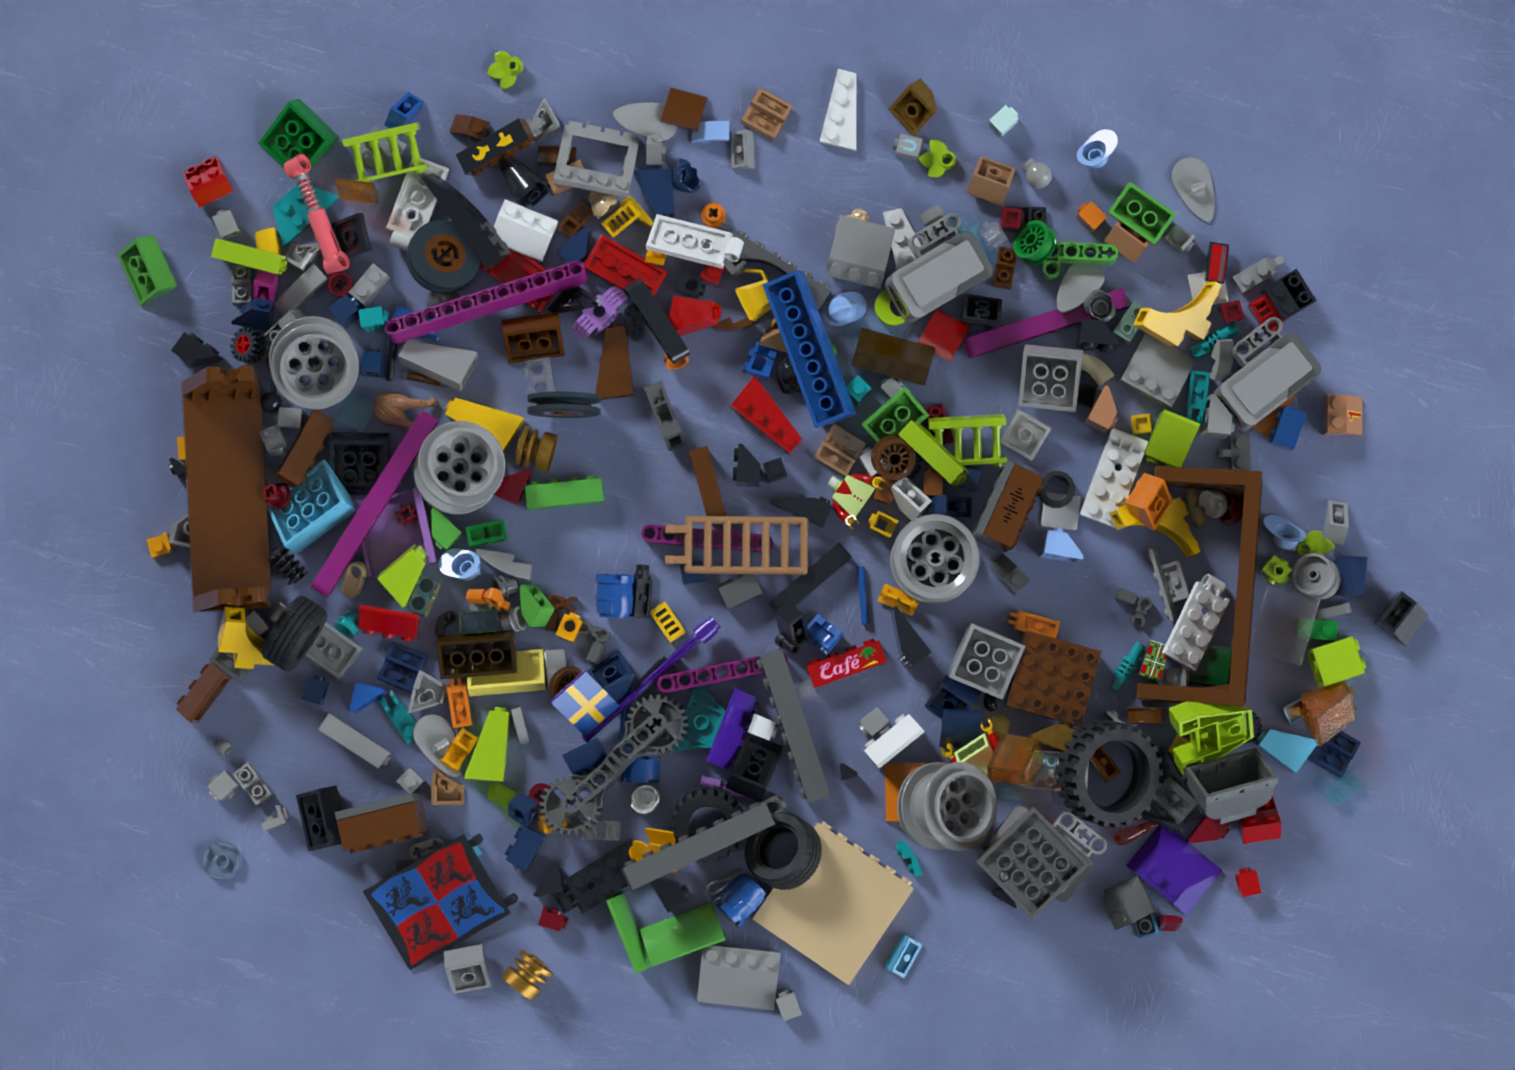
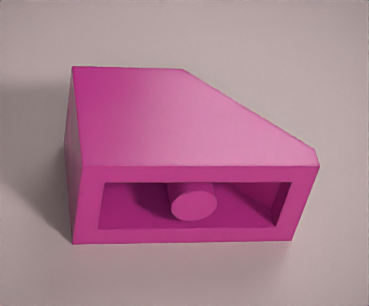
M259 270L254 280L253 299H266L274 301L275 304L278 290V274Z

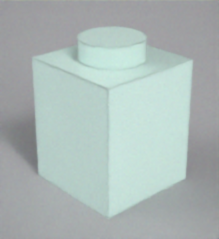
M1005 105L989 120L988 125L1001 138L1018 122V113L1012 107L1008 108Z

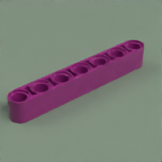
M649 524L642 528L641 536L647 543L685 546V541L683 540L685 533H674V538L668 541L664 539L665 526ZM692 528V534L694 535L692 547L704 548V542L702 541L704 529ZM653 529L656 533L654 538H646V530ZM712 530V549L723 550V544L721 543L723 531ZM731 532V550L742 551L740 540L743 538V532ZM750 533V552L762 553V548L759 545V542L762 540V534ZM771 537L769 538V552L773 548V540Z
M783 653L786 663L788 664V657L785 653ZM757 656L664 675L657 680L656 686L660 692L669 693L762 674L763 671L760 672L755 667V662L759 660ZM739 663L744 664L746 667L744 674H739L736 670ZM720 667L727 670L725 678H721L717 674ZM701 671H705L708 674L706 682L699 680L698 675ZM682 675H686L690 679L687 686H683L680 683ZM663 679H668L671 683L668 690L661 687Z

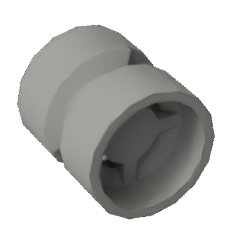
M937 205L923 212L919 218L924 226H929L943 218L945 212L941 205ZM947 220L948 227L953 228L950 221ZM940 227L939 229L932 231L931 235H936L937 233L942 231V228Z

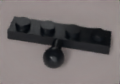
M1165 745L1155 752L1162 759V763H1159V769H1163V776H1159L1161 782L1164 783L1170 776L1193 797L1186 784L1188 778L1180 774ZM1198 804L1183 820L1185 823L1203 814Z

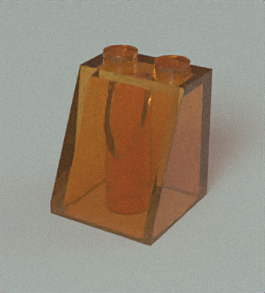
M1345 680L1300 694L1304 722L1318 746L1323 745L1355 720L1354 712L1356 711V706L1352 700L1355 695L1352 687H1348Z
M1002 734L987 766L989 779L995 782L1028 786L1044 767L1039 739Z

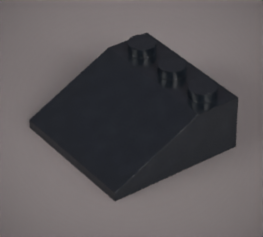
M332 432L329 439L330 467L349 494H369L390 461V433Z
M895 606L891 610L898 654L900 655L898 659L904 667L912 668L932 652L899 608Z

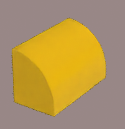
M274 227L255 233L258 249L281 255L278 232Z

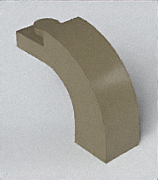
M1089 354L1082 355L1081 373L1085 374L1097 389L1114 377L1111 369L1103 361Z

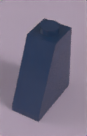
M672 168L634 170V178L655 218L657 214L670 218L675 217Z

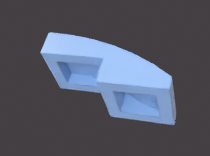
M729 121L700 122L698 132L692 130L691 142L729 141Z

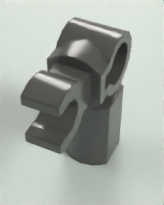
M1119 588L1115 600L1130 606L1136 604L1135 611L1137 612L1131 617L1130 623L1134 624L1135 619L1140 618V627H1143L1146 623L1144 616L1148 614L1149 609L1152 607L1151 599L1145 596L1139 598L1137 597L1138 594Z
M583 621L585 625H588L589 629L585 632L580 630L579 633L584 636L592 635V638L596 639V642H593L586 660L598 664L605 649L604 643L610 640L611 634L606 628L593 627L590 622Z

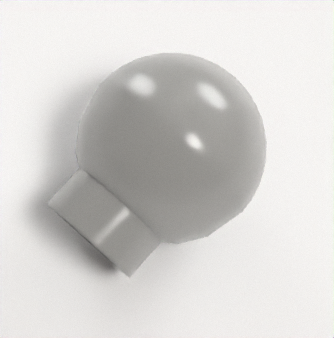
M1031 158L1023 165L1022 169L1026 173V180L1033 188L1041 189L1051 182L1052 171L1046 164L1036 162Z

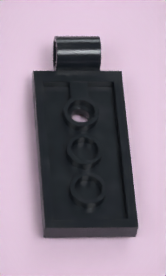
M632 839L562 881L566 885L567 890L558 894L555 898L564 913L578 906L581 914L628 886L621 869L625 867L624 863L632 860L629 855V849L633 845ZM589 882L595 883L594 889L588 888Z

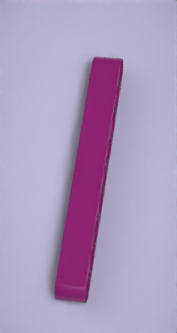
M1124 288L1108 292L1112 297V303L1116 312L1130 307ZM1084 304L1065 313L1055 309L968 337L963 340L970 359L1077 325L1082 319L1093 320V318L1085 312Z

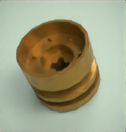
M526 426L517 443L515 464L521 466L525 458L524 467L528 468L533 460L535 461V470L548 473L554 457L558 435L545 431L542 438L539 439V430L535 429L532 436H530L531 427Z
M521 950L519 955L524 961L519 958L514 959L519 968L516 969L509 966L501 977L520 994L534 1001L541 991L536 982L538 981L546 985L548 981L542 975L551 978L553 972L537 956Z

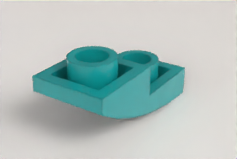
M902 839L898 840L899 844L895 845L897 855L902 856V859L910 858V862H907L909 873H913L914 877L921 876V868L914 853Z

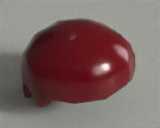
M1228 494L1226 495L1228 498L1227 511L1219 519L1225 525H1233L1243 517V502L1238 497Z

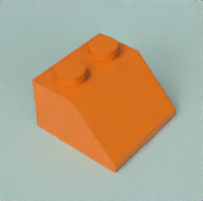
M1144 473L1136 482L1132 493L1127 496L1125 504L1133 517L1150 530L1155 531L1173 500L1164 479Z

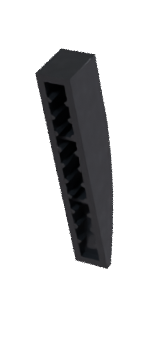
M434 173L421 177L486 269L497 267L511 254L507 244L501 240L494 226L488 222L482 213L463 194Z

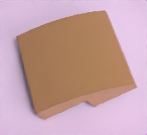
M760 88L743 116L741 124L774 141L793 105Z
M834 423L814 457L847 476L867 442Z

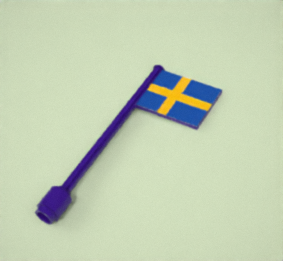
M711 616L708 619L705 618L692 629L694 634L691 639L619 703L585 670L550 702L582 733V739L585 742H589L695 645L701 642L706 644L718 633L717 630L721 627Z

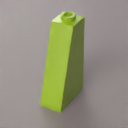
M215 238L211 255L213 258L282 275V271L286 270L287 260H285L286 256Z
M911 420L898 434L950 484L957 487L966 481L967 475L970 472L924 426Z
M495 707L494 711H489L464 779L505 782L511 713L506 712V708Z

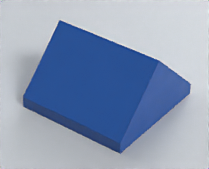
M355 682L349 710L351 713L357 714L388 694V690Z

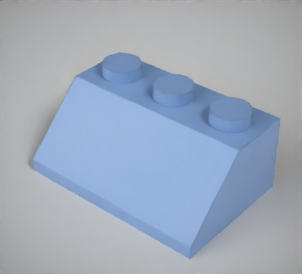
M1051 527L1050 530H1047L1042 535L1040 558L1076 564L1083 559V554L1068 533L1063 532V529Z

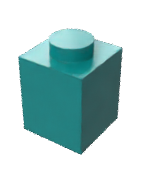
M859 375L847 386L850 398L857 405L872 389Z

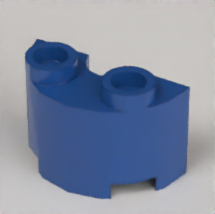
M757 341L755 348H750L748 358L751 360L749 363L745 362L742 372L768 380L778 350L759 345L760 342Z
M819 613L807 625L810 638L808 641L814 646L819 644V649L825 655H828L844 636L841 630L828 622Z
M645 756V759L634 760L621 774V782L659 783L661 760H656V757Z

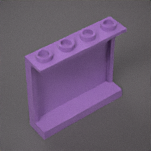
M417 487L392 496L359 548L360 555H364L365 563L363 564L367 568L368 577H378L380 572L414 544L418 547L421 545L426 550V557L428 559L425 566L438 563L425 501ZM364 501L353 502L357 510L351 514L352 518H354ZM410 503L411 509L417 508L415 515L419 518L413 520L415 525L407 523V526L404 527L403 520L401 522L396 521L399 515L395 511H400V504L403 507H407V504ZM407 510L406 513L402 514V516L405 517V520H407V517H411L412 515L411 513H409V510Z

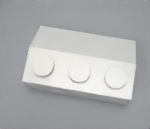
M505 199L494 228L501 240L507 244L508 249L542 262L555 233L558 221Z
M910 714L899 716L895 720L896 725L891 729L887 726L880 732V738L876 741L872 738L864 745L866 747L864 752L878 769L925 732Z

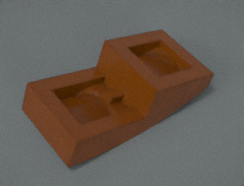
M580 200L556 229L570 239L583 229L594 216L592 208L583 200Z
M729 317L718 322L717 325L713 326V329L717 332H734L754 326L753 320H749L747 317L733 324Z

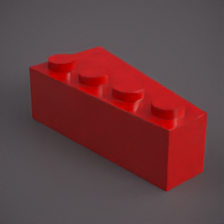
M754 375L732 402L730 408L790 456L801 443L802 438Z

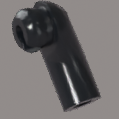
M448 611L438 617L435 635L444 636L445 628L457 618L455 612Z
M985 693L984 707L990 712L995 711L997 708L995 704L996 697Z

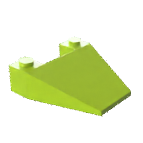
M1186 701L1169 708L1170 722L1178 735L1181 737L1190 733L1191 742L1173 748L1174 762L1184 777L1186 776L1185 767L1224 757L1254 737L1252 710L1250 707Z

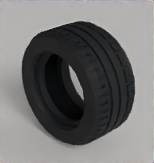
M787 812L772 813L771 816L775 825L747 837L744 852L745 861L751 873L765 884L779 890L794 889L807 882L816 872L822 855L821 840L817 831L795 814ZM795 833L798 839V850L795 858L783 868L772 869L768 860L771 845L781 835Z

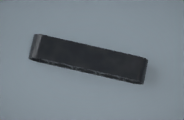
M638 278L625 286V293L670 361L676 364L690 355L687 346L644 281Z
M839 542L808 569L807 574L799 576L777 595L769 605L775 611L789 602L796 606L852 556Z

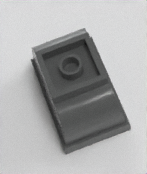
M1257 748L1185 767L1188 789L1207 817L1217 819L1220 824L1256 815V809L1270 801L1274 794V787L1278 785L1277 775Z

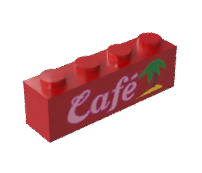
M873 638L863 642L864 646L859 648L856 645L845 648V653L838 654L837 651L828 654V659L823 661L820 658L809 661L810 665L806 666L814 689L887 663L880 641H875Z

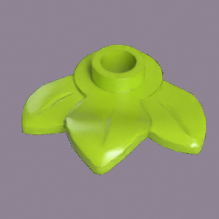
M505 51L495 53L494 58L496 62L489 67L487 74L492 78L500 79L501 89H507L515 84L517 75L523 70V62L518 57H511ZM515 62L516 67L511 69V64Z
M930 140V151L918 158L923 166L929 168L928 176L934 178L942 176L946 170H950L956 165L954 153L948 151L946 145L938 140ZM949 158L950 163L945 164L943 159Z
M1311 531L1303 541L1298 543L1296 549L1302 556L1310 553L1324 556V554L1334 550L1335 546L1330 540L1322 538L1323 533L1321 531Z

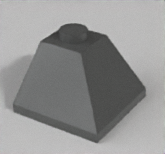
M1139 875L1104 890L1107 914L1115 930L1134 923L1156 911Z

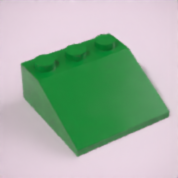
M296 99L286 104L258 144L283 168L285 162L299 154L305 155L311 163V171L332 149L340 137L301 99Z

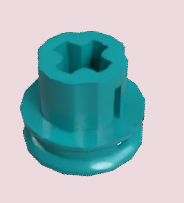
M347 610L343 617H337V621L333 623L334 627L343 635L354 638L355 633L359 631L357 627L359 615L352 610Z

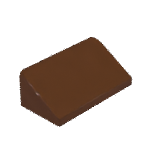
M538 146L537 164L556 166L560 147ZM576 147L571 148L567 165L576 161Z
M1100 746L1090 758L1106 783L1121 773L1103 746Z

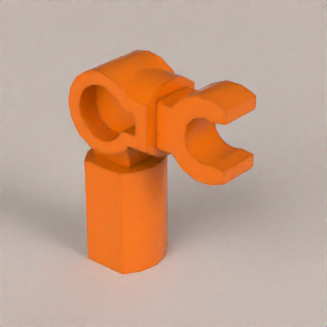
M489 588L488 591L486 589H469L466 593V600L469 603H488L495 607L498 612L502 608L509 612L511 604L504 600L502 592L496 588Z

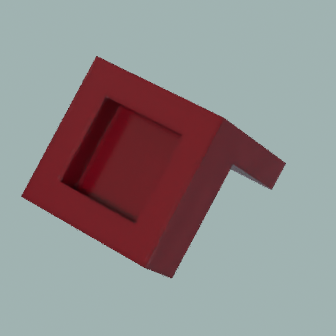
M1003 207L999 231L1017 233L1020 229L1022 210Z
M1239 300L1222 304L1218 307V311L1222 312L1225 324L1235 321L1239 322L1245 318Z

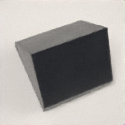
M844 763L840 764L841 781L857 776L855 770Z

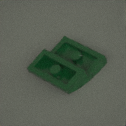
M1208 644L1197 670L1192 671L1189 669V683L1206 686L1226 685L1229 675L1231 647Z

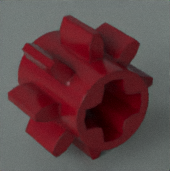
M410 503L407 504V507H403L400 504V511H395L399 515L396 521L401 522L403 520L404 527L407 526V523L415 525L413 520L419 518L415 515L417 508L411 509ZM407 510H409V513H411L412 515L411 517H407V520H405V517L402 516V514L406 513Z

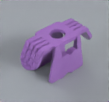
M611 287L603 295L599 294L596 296L603 302L601 305L605 308V315L598 318L594 316L593 311L597 307L582 310L581 316L572 327L574 334L579 339L586 340L595 329V336L597 337L621 314V311L615 309L627 300V296L620 288Z

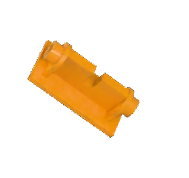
M886 583L877 600L892 608L897 606L901 612L913 616L919 602L909 597L902 590Z

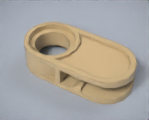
M356 561L347 567L341 585V591L347 598L357 596L362 590L367 575V568L362 562ZM354 567L359 568L360 576L355 575Z

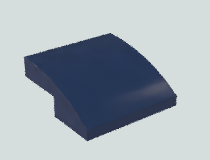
M392 642L377 680L412 694L418 672L423 671L428 656Z
M943 709L939 747H947L949 743L954 748H962L980 736L982 712Z
M1327 723L1317 739L1319 743L1307 759L1341 778L1350 761L1354 758L1361 742Z

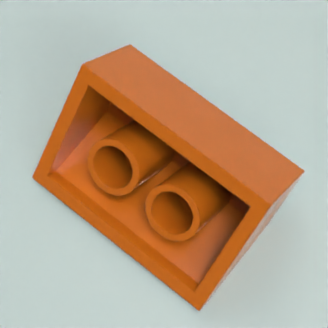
M925 763L885 764L886 821H899L897 800L900 788L906 777L918 767L925 765Z

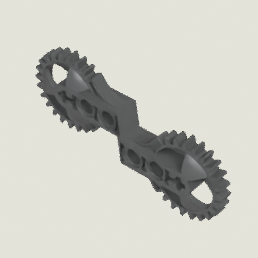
M660 694L657 695L656 699H653V696L650 695L648 701L642 697V704L636 701L637 709L631 707L630 711L632 714H627V719L630 721H625V736L623 740L612 749L597 769L588 775L571 774L570 780H567L565 775L563 776V781L556 778V785L550 782L549 786L551 789L544 788L546 795L540 796L544 802L539 803V807L543 808L540 810V815H545L542 821L548 822L547 829L553 827L554 834L559 830L560 837L567 833L568 838H570L571 834L574 833L576 838H578V832L580 831L586 835L585 829L588 828L592 831L591 823L597 825L598 821L596 818H601V813L598 811L603 810L605 792L614 785L634 760L644 756L657 757L658 752L665 756V750L672 753V747L679 749L677 742L684 743V739L681 736H687L685 730L689 727V724L685 723L688 721V717L683 716L685 709L679 710L681 708L680 703L674 705V698L669 702L667 695L664 699H660ZM662 704L666 705L663 715L659 714ZM645 708L651 716L646 718L640 710ZM654 723L657 724V725H658V724H661V727H658V726H655V727H654ZM666 731H667V732L672 736V738L674 739L673 742L670 743V742L663 736V735L666 733ZM646 735L648 738L645 741H640L638 737ZM626 747H631L634 751L627 754L623 750ZM603 778L605 782L599 785L595 783V780ZM556 789L564 794L562 801L555 794L554 791ZM587 790L591 794L588 797H582L580 793ZM568 804L571 805V806L574 805V808H573V809H572L571 807L568 808L567 805H568ZM580 813L588 821L586 824H583L577 818ZM564 817L569 818L566 828L562 827Z

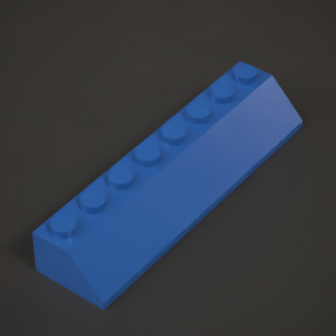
M796 270L763 284L814 427L819 428L856 415L804 271Z

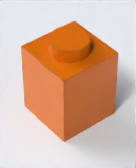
M1092 201L1088 205L1084 203L1077 210L1079 214L1076 218L1091 233L1107 219V216Z

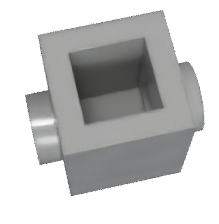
M224 770L220 775L218 773L209 780L210 784L207 787L210 789L209 794L215 800L223 801L226 799L228 801L236 794L234 790L240 784L229 771Z

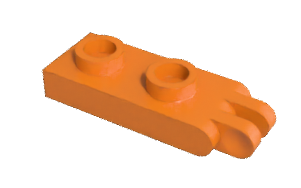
M1017 610V614L1013 612L1008 614V616L1014 617L1015 621L1007 619L1006 623L1013 625L1015 630L1022 632L1027 630L1053 638L1057 637L1060 621Z
M454 678L449 679L450 684L447 685V693L453 728L472 726L466 682H462V678H457L458 683H455Z

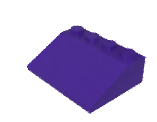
M734 689L706 759L707 762L729 770V767H734L737 756H734L737 749L741 750L745 740L741 738L744 730L748 732L751 720L748 719L751 712L755 714L759 704L755 702L756 697L739 689Z

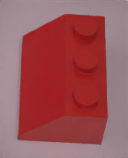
M360 605L358 628L363 630V634L374 635L375 632L382 633V637L393 639L395 635L400 636L402 641L412 642V639H418L422 617L411 613Z

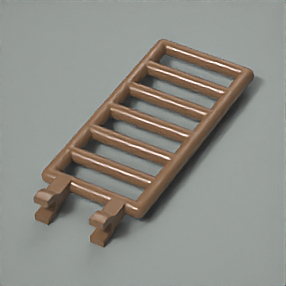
M686 516L685 525H665V533H685L684 556L665 555V564H684L686 573L805 575L808 572V519L806 517ZM693 523L704 524V566H692ZM712 524H723V566H711ZM731 524H743L742 566H731ZM750 524H762V567L750 566ZM770 524H781V567H769ZM789 525H800V567H789Z

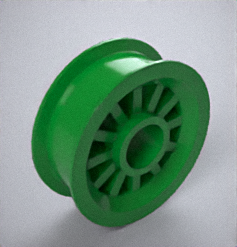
M1039 220L1030 221L1023 225L1015 235L1013 250L1027 264H1040L1053 253L1057 242L1056 234L1044 222Z

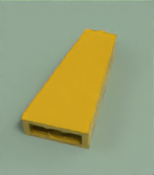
M455 398L454 401L450 400L445 408L446 416L452 420L472 422L491 432L500 443L504 453L525 422V419L521 416Z

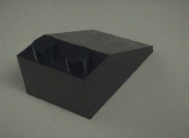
M964 293L960 322H964L967 325H983L986 328H998L1001 326L1002 299Z
M747 733L725 788L762 802L783 746Z

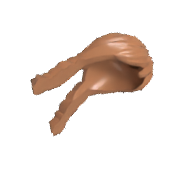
M384 392L376 398L373 411L375 417L380 422L388 425H399L409 430L413 422L406 418L403 411L408 408L424 409L437 405V400L435 397L424 401L422 399L408 398L401 393Z

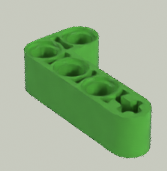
M1056 242L1055 250L1057 254L1054 256L1050 255L1043 262L1042 276L1047 281L1056 280L1059 276L1060 263L1113 265L1117 261L1118 249L1111 244ZM1074 250L1076 255L1070 257L1066 254V251ZM1087 251H1093L1095 253V256L1090 258L1087 257L1085 253ZM1107 252H1111V258H1108ZM1049 267H1053L1056 270V272L1054 274H1048L1046 272V269Z

